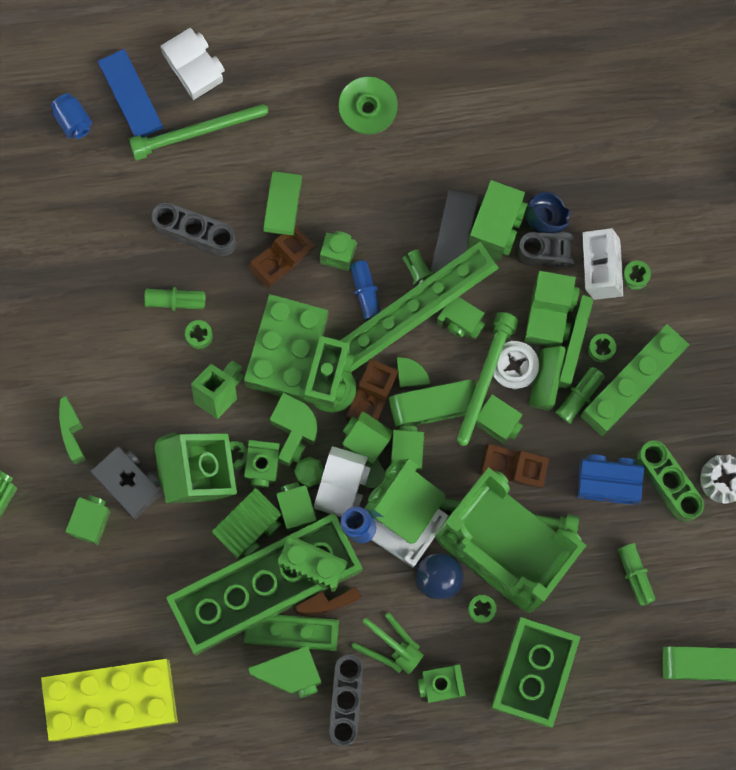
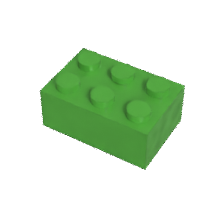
M269 294L245 375V387L279 397L285 393L304 403L305 388L319 337L324 335L328 321V310Z
M520 617L514 629L490 709L546 728H553L581 637Z

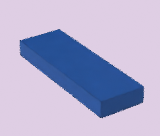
M125 49L99 60L98 64L134 137L140 135L142 138L162 129L163 125Z

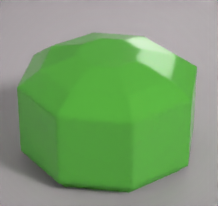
M313 457L299 460L294 470L298 483L303 486L306 485L307 488L320 485L324 472L321 461Z

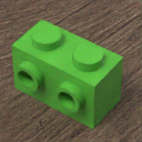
M323 336L319 337L304 392L305 402L332 409L335 408L336 401L342 402L346 389V384L341 383L344 372L350 373L354 355L349 354L350 343Z

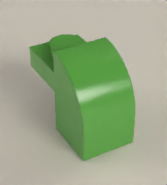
M283 393L270 418V425L290 434L278 457L279 463L290 468L292 462L298 463L306 447L302 445L303 441L313 446L315 445L317 423L313 412L306 404Z

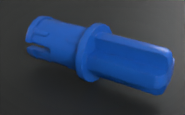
M362 260L351 264L350 268L357 290L354 294L359 298L364 321H368L381 311L376 296L378 288L373 285L368 262Z

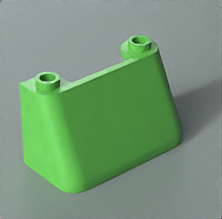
M488 467L435 534V538L444 549L514 605L525 612L531 613L546 600L587 545L581 541V537L575 531L559 529L555 532L507 494L510 488L507 484L508 479L506 476Z

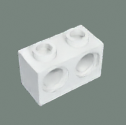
M612 228L583 232L585 290L594 300L622 297L623 280L620 238Z

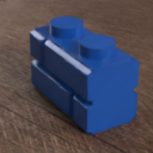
M588 455V459H582L579 464L576 497L577 499L638 505L642 497L644 466L636 465L637 460L630 458H619L618 463L607 462L606 457L602 455Z

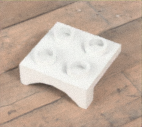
M438 509L414 544L407 543L374 519L377 529L371 540L411 568H414L435 538V534L448 519V515Z

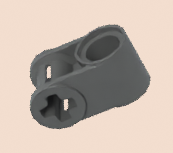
M565 232L527 233L521 238L516 247V257L519 262L528 266L572 267L574 266V260L571 259V242L574 241V235ZM528 243L535 245L538 253L534 255L528 254L524 250V245Z

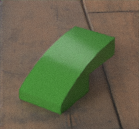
M272 172L264 232L294 235L302 175Z
M65 396L60 399L59 406L61 433L72 462L78 465L85 461L86 458L73 433L82 429L83 426L70 401Z

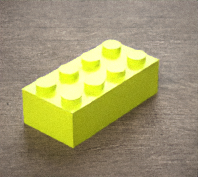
M168 659L41 678L49 741L55 742L178 723L170 661Z

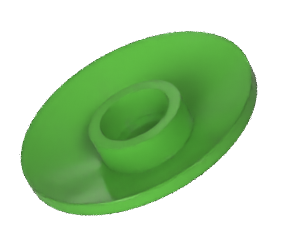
M361 77L355 79L343 89L339 98V113L343 122L351 130L360 134L371 135L384 131L393 123L397 115L398 101L396 94L388 83L379 78ZM371 105L374 110L371 113H365L363 107Z

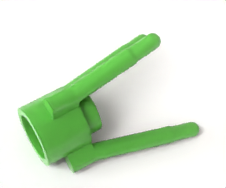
M389 612L385 614V617L405 643L402 642L399 645L368 618H364L363 623L395 650L391 655L395 661L357 643H352V648L390 666L398 673L403 669L407 674H410L424 656L418 650L420 646L409 637Z

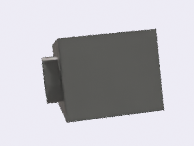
M117 447L91 470V473L136 520L162 496L161 492L157 489L160 486V482L150 471L145 475L137 467L141 462L129 449L123 452ZM127 475L132 478L135 475L133 478L135 485L132 488L129 485L124 486L125 482L122 479L124 476Z

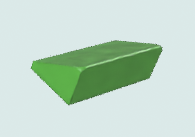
M548 347L540 350L538 357L539 371L533 381L529 400L530 407L547 411L552 410L566 351L565 347Z

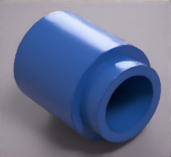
M66 93L51 103L52 115L67 138L80 139L90 132L89 127L92 125V120L76 97Z
M357 506L351 507L341 517V528L353 542L366 543L374 537L377 529L376 522L366 509Z

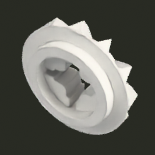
M506 342L495 368L493 378L502 387L514 390L527 387L536 378L539 371L537 354L529 345L523 342ZM508 355L515 362L526 360L519 368L520 375L514 370L504 372L510 364Z
M717 455L710 459L702 468L700 475L702 489L710 499L716 502H735L736 476L729 482V488L726 487L725 483H714L713 481H716L722 475V469L725 470L727 475L736 474V458L731 455Z

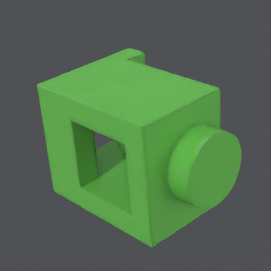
M334 231V234L326 232L320 253V264L349 271L357 245L356 240L351 239V235L344 232Z
M457 297L445 306L437 318L436 325L441 328L445 323L448 325V331L459 338L465 336L469 339L471 337L477 339L485 326L481 322L484 312L462 298Z
M249 440L245 480L251 481L250 486L268 488L269 483L276 484L278 457L280 455L279 443ZM259 459H265L268 465L264 469H259L256 467V462Z
M460 664L423 671L422 679H417L420 697H426L427 704L466 696ZM439 678L444 679L447 682L446 689L438 690L435 687V681Z

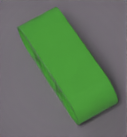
M465 380L389 397L395 428L400 426H416L465 416L476 388L475 380Z
M659 441L647 442L637 453L638 465L644 466L645 476L674 517L682 522L694 520L704 509V501L663 443ZM648 449L655 450L659 455V462H648L645 457V451ZM665 474L673 475L676 478L677 486L675 489L667 488L664 485L663 476ZM683 499L693 502L695 506L693 514H687L682 510L681 501Z
M663 647V679L736 681V648Z

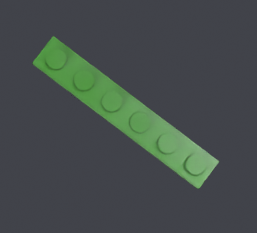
M478 242L340 341L350 343L349 354L354 355L350 373L496 271L499 267L484 245Z

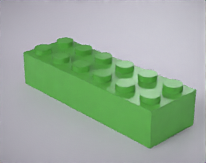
M335 513L291 534V536L347 561L346 569L339 583L362 572L363 568ZM289 536L166 597L194 655L197 656L310 599L318 593L328 590L325 589L324 585L320 587L319 583L314 584L313 580L308 581L307 578L303 579L302 575L297 576L296 572L291 574L290 570L286 571L284 567H279L278 558Z

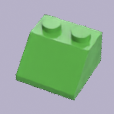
M308 646L248 668L253 678L292 696L299 694L300 699L317 693L316 686L322 685Z

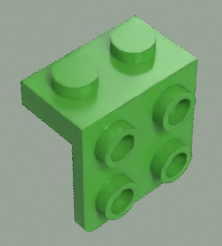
M408 458L395 460L385 472V479L380 486H377L368 498L369 503L365 509L374 519L409 544H414L445 500V494L415 472L418 465Z

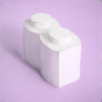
M189 28L160 46L166 61L193 100L223 82L221 73L225 70L216 56L211 58L205 49L209 46L200 32L195 34Z
M332 446L313 509L329 514L335 513L336 516L342 517L347 509L359 507L363 496L358 493L359 485H366L371 470L370 467L366 466L368 457Z

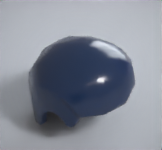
M542 191L529 199L525 210V217L528 225L537 233L561 232L570 224L568 219L571 211L565 207L562 199L556 194Z
M434 553L427 555L417 564L414 577L417 588L426 597L431 599H450L461 590L465 576L461 564L452 556Z

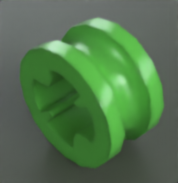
M637 260L632 261L623 271V283L632 290L642 289L650 280L651 271L646 263ZM636 268L637 272L641 270L644 273L641 277V282H636V278L634 281L631 280L629 276L633 272L632 269Z
M195 320L186 327L185 338L192 348L204 349L212 342V329L205 321ZM200 328L202 332L207 331V336L203 335L204 340L201 342L190 336L191 333L195 334L194 329Z
M608 334L594 336L588 345L589 356L598 363L609 361L616 352L615 340ZM599 341L601 345L603 341L609 345L606 349L609 354L605 355L604 352L601 355L597 354V345L595 343Z
M238 441L229 442L231 452L234 451V448L240 449V455L243 454L242 460L237 459L233 463V470H239L246 465L248 451L244 444Z
M478 595L469 603L468 614L474 622L479 624L487 623L496 614V604L491 597ZM479 601L481 604L488 603L491 609L487 610V612H490L488 617L482 614L477 616L474 613V610L477 609L474 606L476 602Z

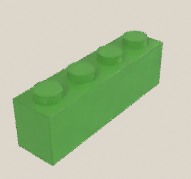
M666 324L595 398L580 417L603 437L690 344Z

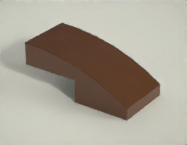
M295 225L294 235L282 234L274 240L270 248L250 262L248 268L269 289L301 262L315 248V245Z
M370 359L346 415V420H350L352 416L358 419L362 411L378 421L398 370Z
M487 444L485 445L479 474L483 475L489 467L491 470L499 471L505 475L508 482L543 488L549 458Z
M354 587L328 602L322 591L295 608L299 615L324 614L353 605L362 600V597L357 588Z

